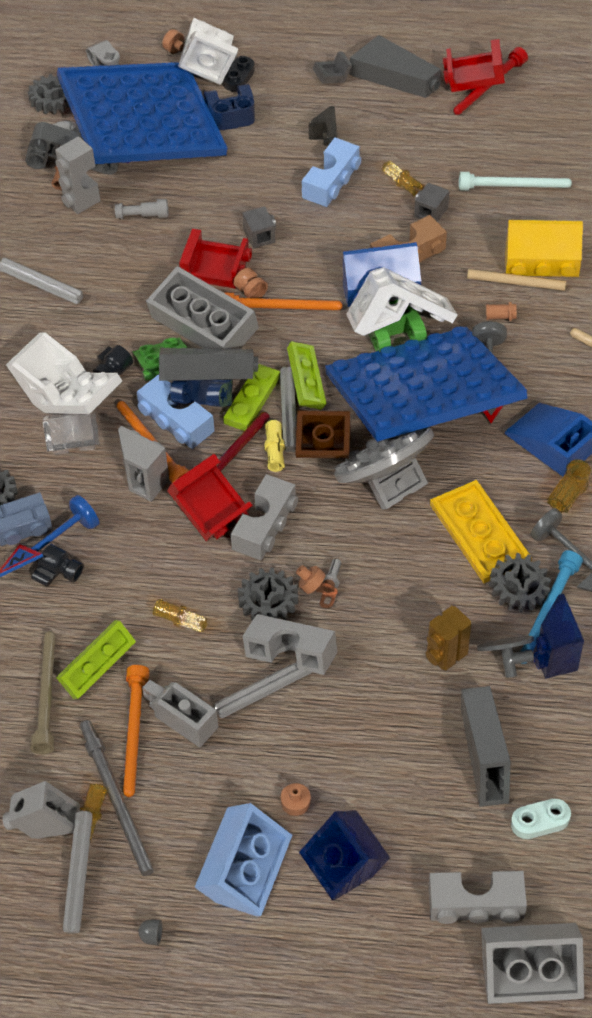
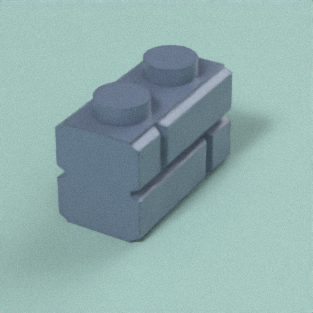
M40 492L0 505V546L6 544L15 545L21 539L30 536H42L52 529L50 516Z

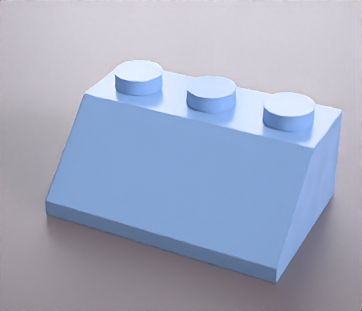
M251 803L227 807L195 888L217 904L254 916H261L292 834Z

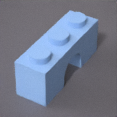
M334 138L324 151V169L313 166L303 178L302 198L325 207L333 199L335 200L341 187L348 183L350 175L354 170H358L361 164V157H359L360 146Z
M157 375L137 391L138 409L143 415L154 419L161 429H166L172 433L179 443H185L191 449L195 448L215 432L213 415L196 402H193L187 408L175 409L174 407L179 403L171 401V383L169 381H159V375Z

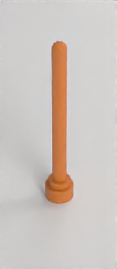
M224 292L249 308L338 311L343 307L341 301L239 298V295Z
M119 401L116 407L133 429L141 436L151 441H157L124 401ZM166 452L169 480L173 483L189 470L185 466L177 465Z
M131 665L126 671V682L131 688L123 794L126 797H132L135 794L142 688L149 681L150 672L149 668L143 665Z

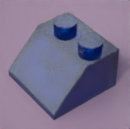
M564 593L557 596L541 624L539 637L536 638L537 651L534 653V662L537 669H542L545 679L578 671L584 639Z
M357 810L335 811L299 851L331 900L338 899L371 879L391 858Z

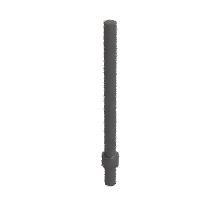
M85 720L80 723V728L86 740V750L96 763L142 876H148L154 870L104 754L105 746L102 739L97 737L91 721Z

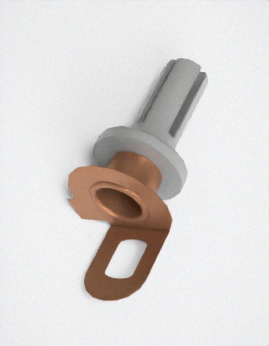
M338 559L332 560L328 574L325 575L323 582L316 589V592L323 593L319 603L322 608L332 607L338 594L336 588H338L340 582L337 579V575L341 566V561ZM325 597H332L330 604L324 603Z

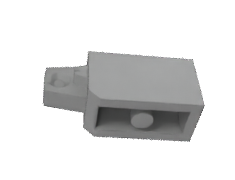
M149 680L143 686V696L150 701L149 705L154 710L155 717L199 748L218 728L217 710L178 683L171 682L163 688Z

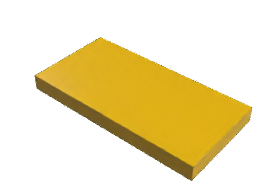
M477 480L430 499L431 508L484 584L490 581L491 570L495 568L498 560L504 562L506 555L515 559L516 553H520L521 559H525L527 555H530Z

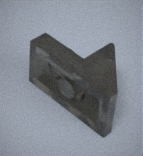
M329 106L309 122V140L323 139V146H329L334 138H338L335 106Z

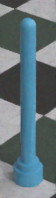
M566 550L562 553L558 561L560 572L528 635L534 636V641L523 645L521 651L532 650L533 653L569 577L579 571L583 559L576 552Z

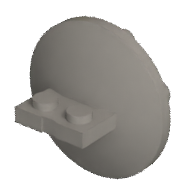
M427 427L378 442L375 438L365 443L367 448L359 451V449L351 451L349 458H345V462L335 467L334 475L339 483H361L368 481L381 509H388L403 500V497L416 492L428 484L416 457L434 437V433L431 427Z

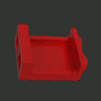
M499 39L490 40L492 52L453 58L451 48L446 49L447 57L443 58L445 83L450 84L451 92L505 83Z
M192 228L181 256L179 267L207 284L237 289L234 286V279L242 269L246 268V262L250 263L252 248H249L248 238H243L240 246L202 240V230Z
M215 454L175 480L167 490L206 542L212 537L218 540L229 531L227 526L233 522L237 524L242 514L250 516L248 511L253 506L250 501L245 504L217 466L220 464V460Z

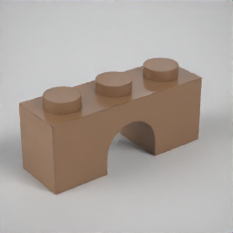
M429 215L410 224L409 242L397 241L389 234L371 243L370 248L416 242L420 263L446 249L447 232Z

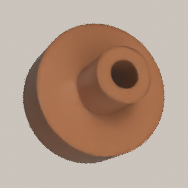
M175 29L170 30L163 39V48L172 54L183 51L185 45L184 35Z
M302 565L296 571V574L301 577L298 587L306 594L314 592L325 578V573L318 566L307 569Z
M293 783L287 785L282 790L281 806L287 814L299 816L310 808L311 795L308 788L304 785Z

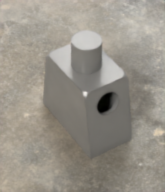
M44 781L13 794L10 810L3 815V824L8 830L17 828L34 839L74 833L75 816L80 811V804Z

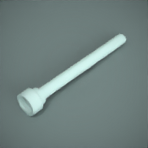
M460 171L459 191H469V188H474V186L569 188L572 185V181L568 178L474 177V174H470V172Z

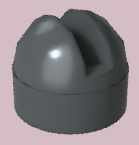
M149 919L140 925L138 933L144 943L160 945L163 929L162 920Z

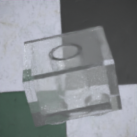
M96 408L90 414L57 413L44 415L43 427L47 452L53 451L54 455L69 453L70 448L79 447L80 451L94 450L95 445L100 444Z

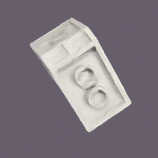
M193 18L178 67L221 85L238 51V48L232 46L234 35Z
M382 267L370 271L346 315L354 332L364 336L399 321L408 305L419 312H422L423 309L430 312V315L440 322L447 320L453 323L458 314L447 297ZM398 299L396 304H389L390 301Z
M39 333L6 364L33 405L44 413L90 414L122 382L118 373L86 372L77 357L47 333Z

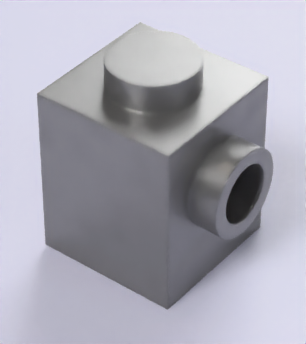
M428 182L424 189L419 190L416 195L414 217L422 219L431 215L438 222L448 209L449 190Z
M265 206L242 213L243 230L253 249L276 242V221L273 215H269Z

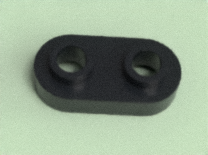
M240 56L232 62L223 79V86L226 90L237 92V86L248 83L255 72L253 59L247 56Z

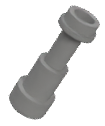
M157 199V202H143L141 205L123 206V203L115 204L116 219L121 218V220L124 219V216L129 215L168 218L167 199Z

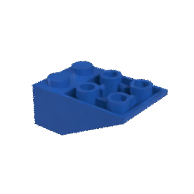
M538 403L505 431V435L564 478L592 454V421L581 413Z

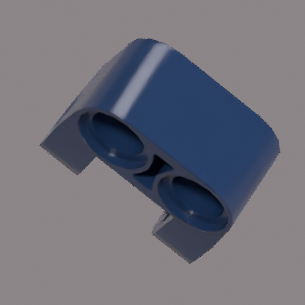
M249 84L237 86L238 96L219 99L216 90L204 92L205 102L219 130L240 128L254 123V98Z
M233 379L175 380L171 384L170 398L173 403L192 404L196 402L215 407L231 406Z

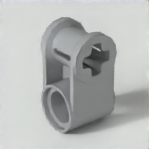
M104 40L86 49L87 57L92 66L119 65L120 54L108 40Z

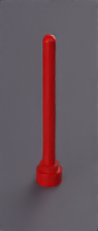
M516 47L509 53L508 61L503 64L504 75L513 67H521L528 61V54L523 48ZM492 86L476 88L454 107L453 113L460 115Z

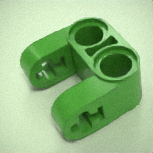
M398 300L390 301L389 304H396ZM408 305L399 321L368 333L376 352H381L382 348L391 346L390 336L407 332L410 340L422 341L427 339L425 325L417 310L413 309L410 305Z

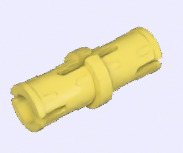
M271 420L265 424L267 440L264 443V447L268 455V469L278 472L285 467L283 457L285 444L282 439L281 422Z

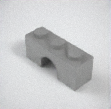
M78 136L55 149L57 157L55 163L60 175L58 181L63 193L61 196L62 201L67 208H71L77 214L100 202L98 184L86 174L87 171L95 167L93 148Z
M267 474L265 475L255 492V510L263 512L265 515L250 517L242 514L231 533L232 550L261 561L266 552H271L278 531H283L288 513L290 511L293 512L297 506L298 497L296 496L295 484Z
M257 614L243 635L246 657L272 663L279 653L295 651L298 669L325 675L337 654L335 631Z
M524 871L492 872L490 890L483 895H473L464 889L461 872L430 873L428 888L431 921L451 924L457 920L484 923L488 920L501 919L503 922L511 923L525 917L527 902Z

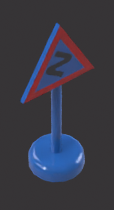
M80 495L72 497L69 506L74 516L31 549L19 544L0 568V577L43 557V554L38 551L79 521L87 529L96 528L100 522L90 504Z

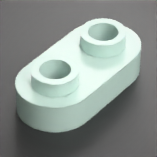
M549 799L526 805L514 811L511 828L515 835L523 839H532L558 832L568 826L571 810L568 804L560 799ZM551 810H558L561 814L554 815L551 813ZM528 817L532 822L526 823L522 818Z

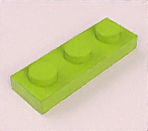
M291 341L287 351L299 406L322 410L326 405V399L314 346Z
M258 364V372H253V379L246 380L223 417L224 424L245 431L256 419L279 381L280 371Z
M114 620L56 678L73 699H79L136 641L120 620Z

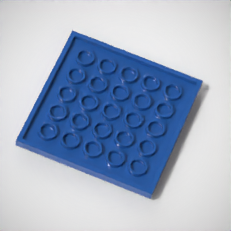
M179 62L64 67L57 70V77L82 138L93 148L95 164L225 156L228 148L193 74L179 68Z
M455 327L449 332L431 334L422 341L408 340L402 345L384 347L381 349V352L362 353L355 358L337 360L333 364L325 366L326 375L377 442L527 399V389L477 337L472 336V332L467 327Z

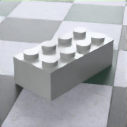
M178 266L146 300L153 319L204 349H241L259 328L254 310Z

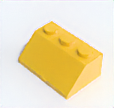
M508 220L505 274L579 277L582 260L583 221Z

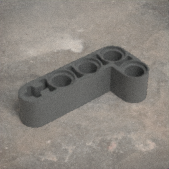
M46 122L37 123L34 127L26 155L27 165L33 169L44 168L48 156L57 159L55 149L78 136L83 140L81 133ZM119 163L95 164V167L90 170L112 175L117 172Z

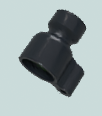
M116 345L112 349L108 346L97 356L100 364L93 369V373L105 372L121 375L134 361L124 347Z
M51 543L42 552L43 557L39 559L38 567L31 579L47 587L62 573L65 579L74 583L82 574L84 563L76 559L70 560L67 551Z

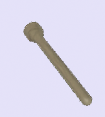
M48 631L44 635L38 730L31 736L30 745L31 751L40 755L52 753L55 738L49 730L55 634L52 631Z

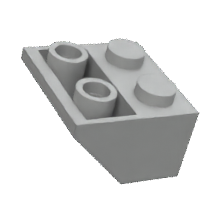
M121 426L118 432L129 491L152 502L169 481L166 449L159 442L151 441L141 436L137 431Z

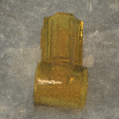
M573 460L568 464L566 473L547 499V503L552 509L557 508L561 513H568L580 494L587 490L591 474L589 464L583 460Z

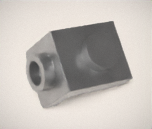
M338 51L334 61L315 62L313 71L322 84L344 83L352 64L343 51Z

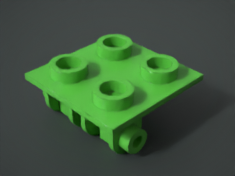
M167 338L163 343L143 345L139 350L132 351L144 369L142 373L145 381H151L159 375L160 348H187L180 338Z

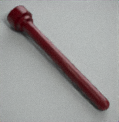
M262 412L219 458L220 464L217 467L220 471L232 461L270 418L267 412Z

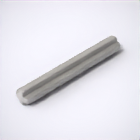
M3 258L0 261V271L75 304H79L83 299V292L77 288L8 258Z
M282 367L280 369L284 447L286 452H295L297 432L295 384L291 367Z
M297 662L216 702L214 708L217 710V715L220 718H224L313 672L298 669Z
M78 811L75 816L63 931L70 934L79 933L81 926L92 826V813L88 811Z

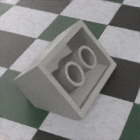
M576 923L481 928L482 960L488 1004L584 999L583 937Z

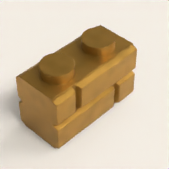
M451 605L442 612V616L438 615L429 622L428 644L425 654L431 664L434 666L438 665L445 671L455 665L456 660L460 661L468 655L471 620L456 606Z

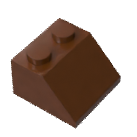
M297 411L296 458H349L351 436L350 411Z

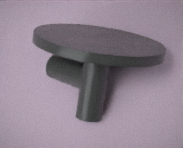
M519 636L486 642L478 645L477 651L501 649L506 678L517 676L515 664L534 661L532 650L513 653L512 647L531 643L534 641V636Z

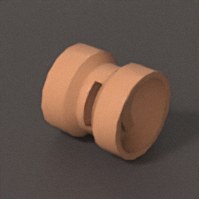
M252 268L242 269L234 279V286L239 291L244 292L246 298H262L267 292L268 284L262 278L257 277L256 272Z

